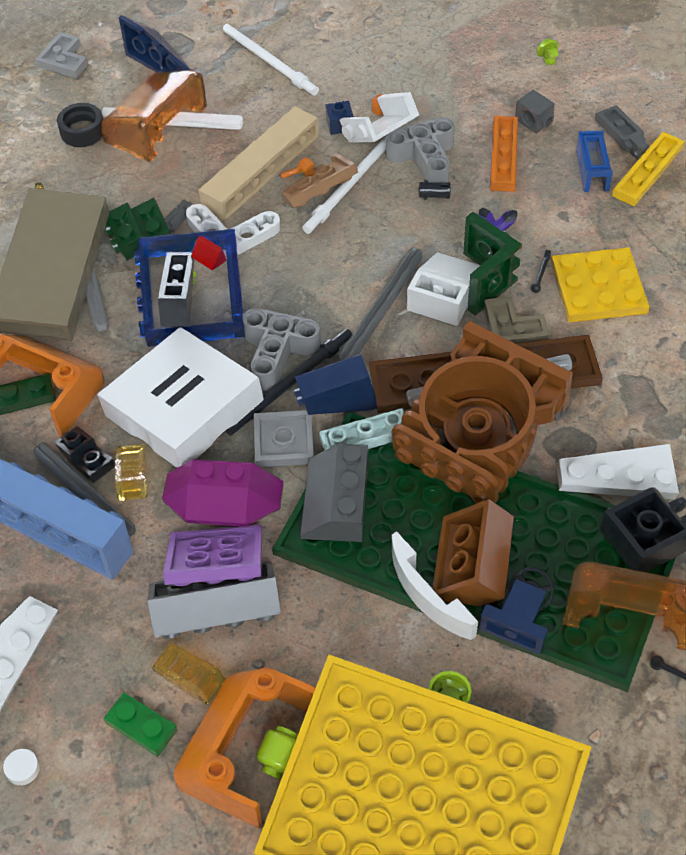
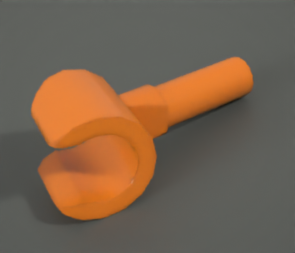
M305 157L300 160L295 168L280 173L281 178L284 179L301 172L306 176H313L316 172L313 167L315 164L311 159Z

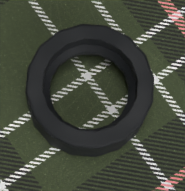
M71 104L58 114L57 125L60 136L67 145L87 147L97 143L104 136L105 124L101 110L93 104ZM76 122H93L90 126L86 128H69Z

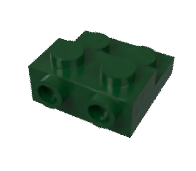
M155 198L134 208H131L127 202L109 211L105 229L109 236L114 235L110 242L116 253L122 252L127 261L173 238Z

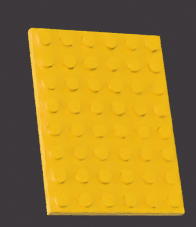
M328 654L253 854L559 855L592 747Z

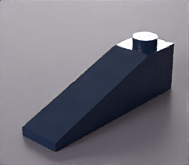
M123 15L118 17L126 56L192 93L195 91L193 71L158 31Z

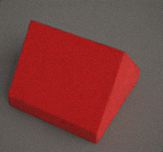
M203 236L198 237L191 258L213 271L227 260L221 247Z

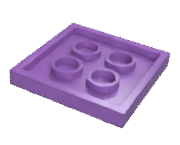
M262 525L171 532L163 571L165 585L186 586L192 582L204 581L215 584L227 579L248 581L255 577H261Z

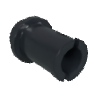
M428 180L419 182V197H423L424 200H427V197L450 199L451 184L450 182H428Z

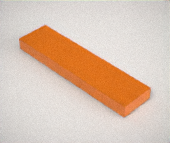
M494 116L490 191L515 192L518 117Z

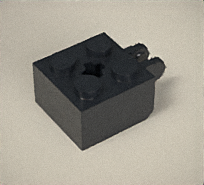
M650 487L605 510L600 531L637 578L686 552V515L679 517L677 514L685 509L686 499L680 497L668 503L656 488Z

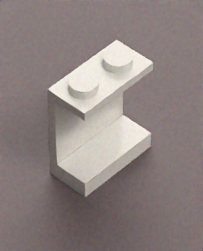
M411 92L383 94L378 97L377 100L384 116L371 123L369 117L340 119L343 135L348 139V142H375L419 116Z

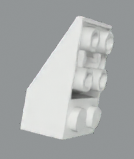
M437 252L417 270L407 288V310L458 326L468 307L470 274L481 265Z

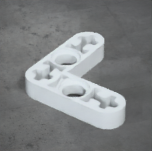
M194 204L186 210L189 227L198 237L203 236L221 247L226 259H231L275 236L280 231V217L272 211L260 213L228 230L205 205ZM209 229L218 230L215 234L205 233ZM246 232L254 234L250 238L241 237V235Z

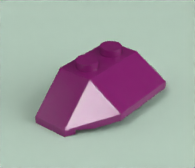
M192 459L167 474L162 500L186 523L246 527L264 518L271 512L274 513L280 510L284 481L253 463Z

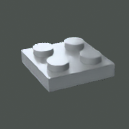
M307 410L254 413L255 465L258 467L309 464V459L314 457L312 415H308Z

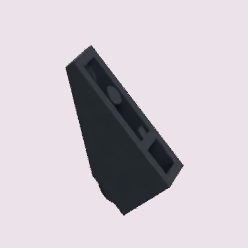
M167 252L158 295L161 326H171L174 328L189 326L194 259L191 258L192 252Z

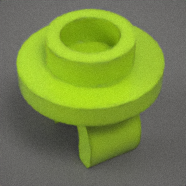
M545 39L537 47V55L544 58L547 66L556 63L555 57L559 56L557 51L559 43L557 40Z

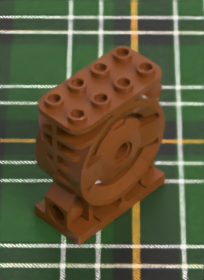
M468 321L463 328V338L450 353L451 362L440 367L429 377L421 391L420 399L413 401L411 405L412 411H405L401 418L402 424H396L391 431L393 448L396 451L395 456L401 462L417 466L426 476L442 480L450 489L469 495L477 504L488 499L496 503L499 492H504L507 488L509 477H514L518 469L527 460L535 441L537 425L551 423L559 411L564 412L569 405L572 372ZM507 413H509L514 422L516 434L511 432V423ZM429 423L444 430V439L449 449L445 448L441 443L439 428L430 426ZM479 426L482 427V429L475 430L472 429V427Z

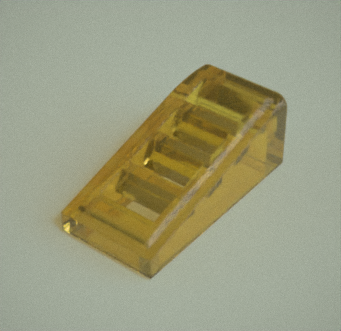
M145 444L115 447V486L117 498L120 501L147 497ZM139 457V458H137V459L122 460V459H125V458Z
M170 643L151 667L154 672L206 705L212 700L225 681L218 667L173 643ZM177 657H179L180 659L178 660V662L174 665V667L171 670H169L168 668L170 667V665L174 662V660ZM189 664V666L185 669V671H184V672L181 674V676H180L179 674H180V673L182 672V670L186 667V665ZM198 670H199L200 672H199L198 675L194 678V680L191 682V679L194 677V675H195V674L198 672Z

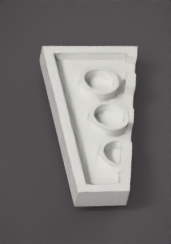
M670 444L559 459L556 465L559 491L635 496L650 487H654L664 499L675 500L679 494Z

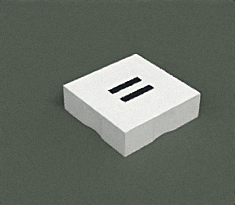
M181 327L97 394L104 414L108 419L132 436L145 441L154 452L177 468L192 459H197L224 431L236 425L264 400L259 377Z

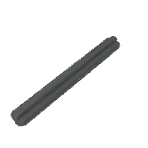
M41 442L39 446L34 448L35 456L79 498L93 501L100 509L108 513L110 511L116 512L125 520L129 537L135 534V524L47 443Z

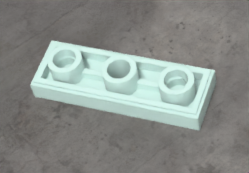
M401 408L320 431L319 436L324 450L336 444L368 445V449L391 443V431L396 424H402L401 418L404 411Z

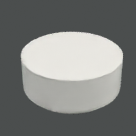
M18 749L7 756L4 761L3 770L11 783L22 786L31 783L37 777L40 764L32 751Z

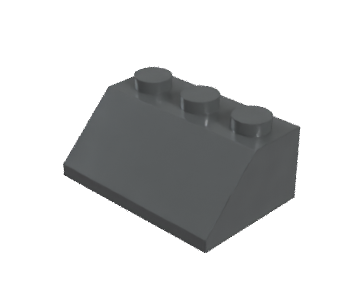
M336 444L309 459L301 539L362 542L368 478V445Z

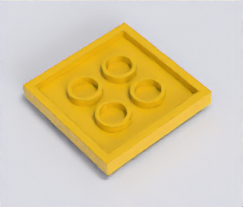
M630 247L554 255L551 257V266L568 323L648 314L650 306Z

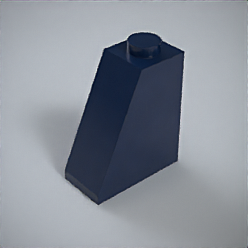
M361 354L295 377L299 387L294 389L299 406L305 404L308 415L377 409L371 380Z

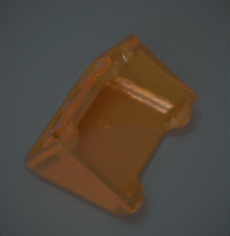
M194 70L159 72L149 76L114 111L103 119L101 128L104 142L150 163L157 156V152L153 150L156 141L160 142L163 140L161 130L184 107L199 113L207 107L203 75Z
M584 562L575 568L569 584L562 625L579 628L580 622L585 616L591 614V616L597 617L600 604L663 617L662 631L672 632L677 639L676 649L686 651V581L595 562Z

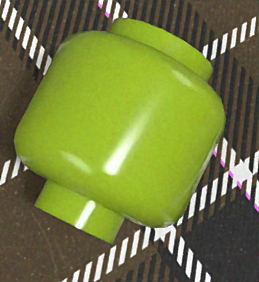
M279 725L276 730H267L256 753L257 761L263 764L261 772L280 780L296 742L297 733Z

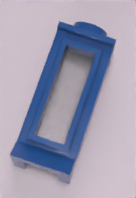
M604 130L579 131L576 154L584 192H589L592 177H601L604 191H609L613 170H611Z

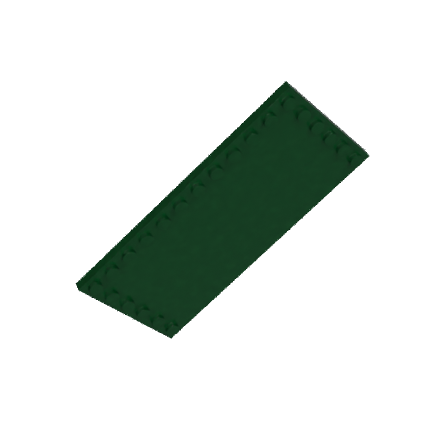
M348 411L341 425L366 419V417ZM393 442L368 449V478L362 542L301 539L305 488L275 542L272 552L277 557L423 613L408 596L397 576L392 558V534L398 532L416 552L415 570L433 588L443 517L477 503L469 495L461 491H453L442 480L426 476L417 466L401 462L395 456L396 451L393 448ZM517 471L514 477H509L507 488L504 492H499L498 501L495 503L514 516L505 598L488 605L502 610L509 596L510 580L519 570L535 567L545 571L553 581L554 596L551 603L537 613L533 623L548 629L546 641L539 655L483 632L479 629L481 614L486 605L463 604L478 621L477 634L628 693L676 557L637 578L600 531L605 510L615 505L579 492L559 491V486L554 483ZM536 571L521 573L527 581H536L540 586L549 585L547 579ZM547 590L546 596L541 604V607L549 599L550 590Z

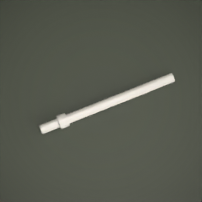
M225 24L223 26V32L291 79L292 84L296 87L305 89L313 96L319 92V88L311 83L306 75L294 71L231 25Z
M386 136L357 166L358 173L353 175L352 179L348 182L342 183L323 205H318L312 212V217L302 227L305 233L310 234L319 223L325 222L330 216V211L386 150Z

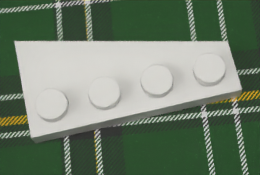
M31 596L0 625V711L58 612L57 609Z

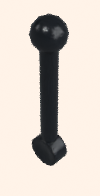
M546 249L536 281L531 285V291L534 293L541 291L540 283L550 259L551 250Z
M654 656L651 658L650 666L652 669H663L686 680V673L664 663L662 657Z

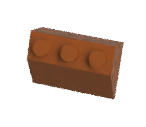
M490 499L443 517L432 588L443 601L452 602L458 599L462 604L483 606L505 598L514 516Z

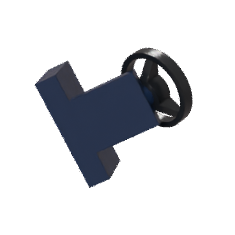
M527 567L516 572L511 578L508 589L509 596L502 610L486 604L481 614L479 630L540 655L545 645L548 629L533 622L537 613L551 603L554 596V584L545 571L535 567ZM536 571L547 579L549 585L540 586L536 581H527L521 573ZM547 590H550L549 599L541 607V604L546 596Z

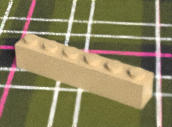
M294 106L258 139L254 140L243 152L238 154L228 165L220 169L213 178L201 186L198 190L200 203L205 205L216 217L225 221L319 137L318 118Z

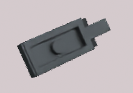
M617 105L595 114V121L624 150H630L631 154L638 160L649 148V145L645 142L644 131Z

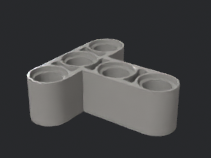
M442 117L397 128L386 135V157L394 163L414 159L424 180L435 183L449 182L450 163L444 151L451 149L454 145L455 124L451 119Z
M259 308L249 309L243 314L242 321L245 339L251 344L258 345L251 362V372L259 377L262 392H268L278 384L290 352L310 356L320 349V327L314 320Z

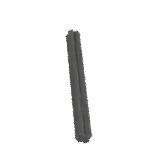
M413 247L405 255L339 353V361L359 355L422 260L423 253L420 249L417 250Z

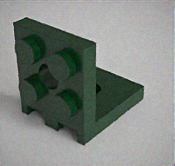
M474 212L466 216L463 254L481 265L470 274L467 310L476 316L484 309V300L498 298L518 281V277L512 272L520 266V258L514 254L522 248V244Z

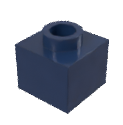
M342 101L325 104L326 121L330 135L342 133L340 119L354 117L350 102Z

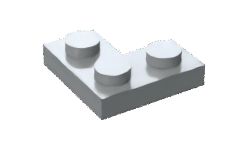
M59 32L35 59L36 65L39 68L76 79L88 66L87 57L74 54L81 45L79 37Z

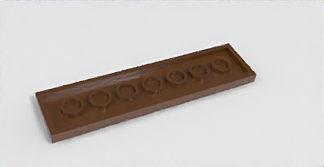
M589 334L515 343L545 359L568 354L572 360V369L570 370L572 372L571 389L602 384L603 377ZM451 352L369 362L377 413L390 412L401 408L403 410L412 409V406L407 401V391L423 387L436 370L451 362Z

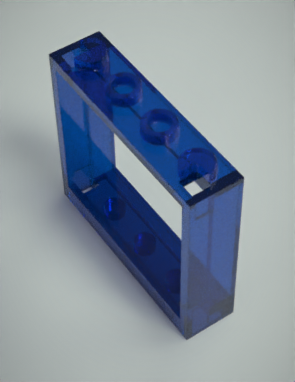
M235 229L138 238L139 250H135L134 258L135 264L140 265V272L135 273L137 289H141L142 296L137 297L138 312L143 313V321H139L138 324L140 337H145L148 347L159 345L178 329L174 327L155 329L150 257L166 256L167 252H193L199 236L205 237L221 247L222 250H226L232 321L181 326V328L201 341L245 337Z

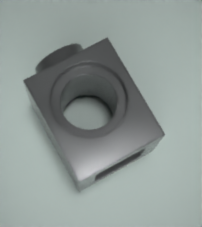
M533 89L517 100L515 117H518L519 123L534 133H538L542 129L549 127L553 122L555 103Z

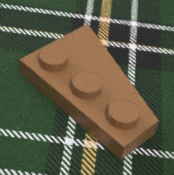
M335 153L331 156V163L325 166L320 164L315 168L316 172L313 176L302 177L284 190L281 195L284 201L292 208L304 206L314 196L324 195L336 184L346 183L351 180L352 176L358 173L356 164Z

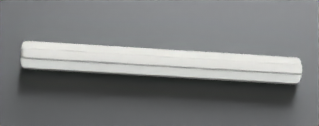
M104 107L101 112L104 122L241 130L243 127V117L241 115Z

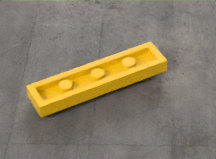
M663 131L615 186L612 197L635 207L682 151L685 141Z

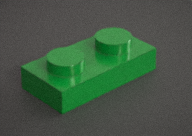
M126 693L120 696L103 718L105 724L157 757L178 731L175 724Z

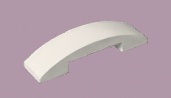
M398 532L392 534L394 567L408 596L424 614L441 627L470 640L475 638L478 621L458 599H455L448 605L444 603L415 570L416 552Z

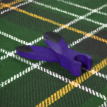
M480 208L479 210L480 217L487 219L502 231L507 230L514 224L518 214L515 210L507 211L495 220L493 214L488 209Z

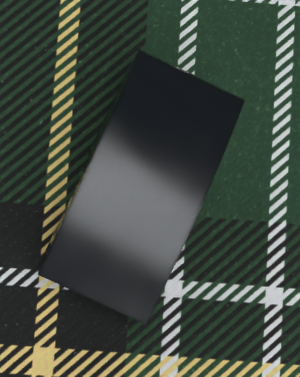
M78 426L54 442L61 453L92 483H95L116 467L113 458L97 447L93 437Z

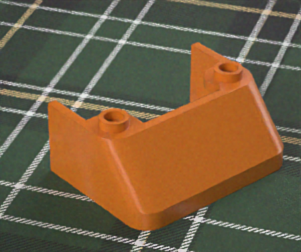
M0 334V368L8 360L42 375L49 373L55 386L63 389L62 393L49 408L58 436L62 437L69 431L103 386L104 376L101 368L29 337Z
M272 668L236 672L228 676L175 767L174 779L177 787L187 795L260 828L263 822L259 804L229 789L234 780L235 770L232 762L224 754L254 699L268 702L277 698L307 712L316 688Z

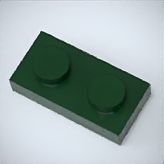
M49 373L0 385V415L56 400Z

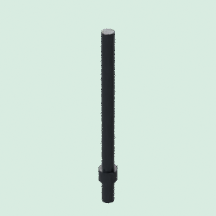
M345 328L333 339L329 338L322 343L320 349L265 393L263 395L264 400L236 425L227 429L226 433L230 436L236 433L254 418V413H260L297 383L296 376L308 373L326 358H332L339 352V347L350 339L352 332Z

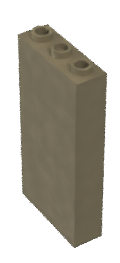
M28 189L0 273V333L72 341L109 217L106 197L46 189Z

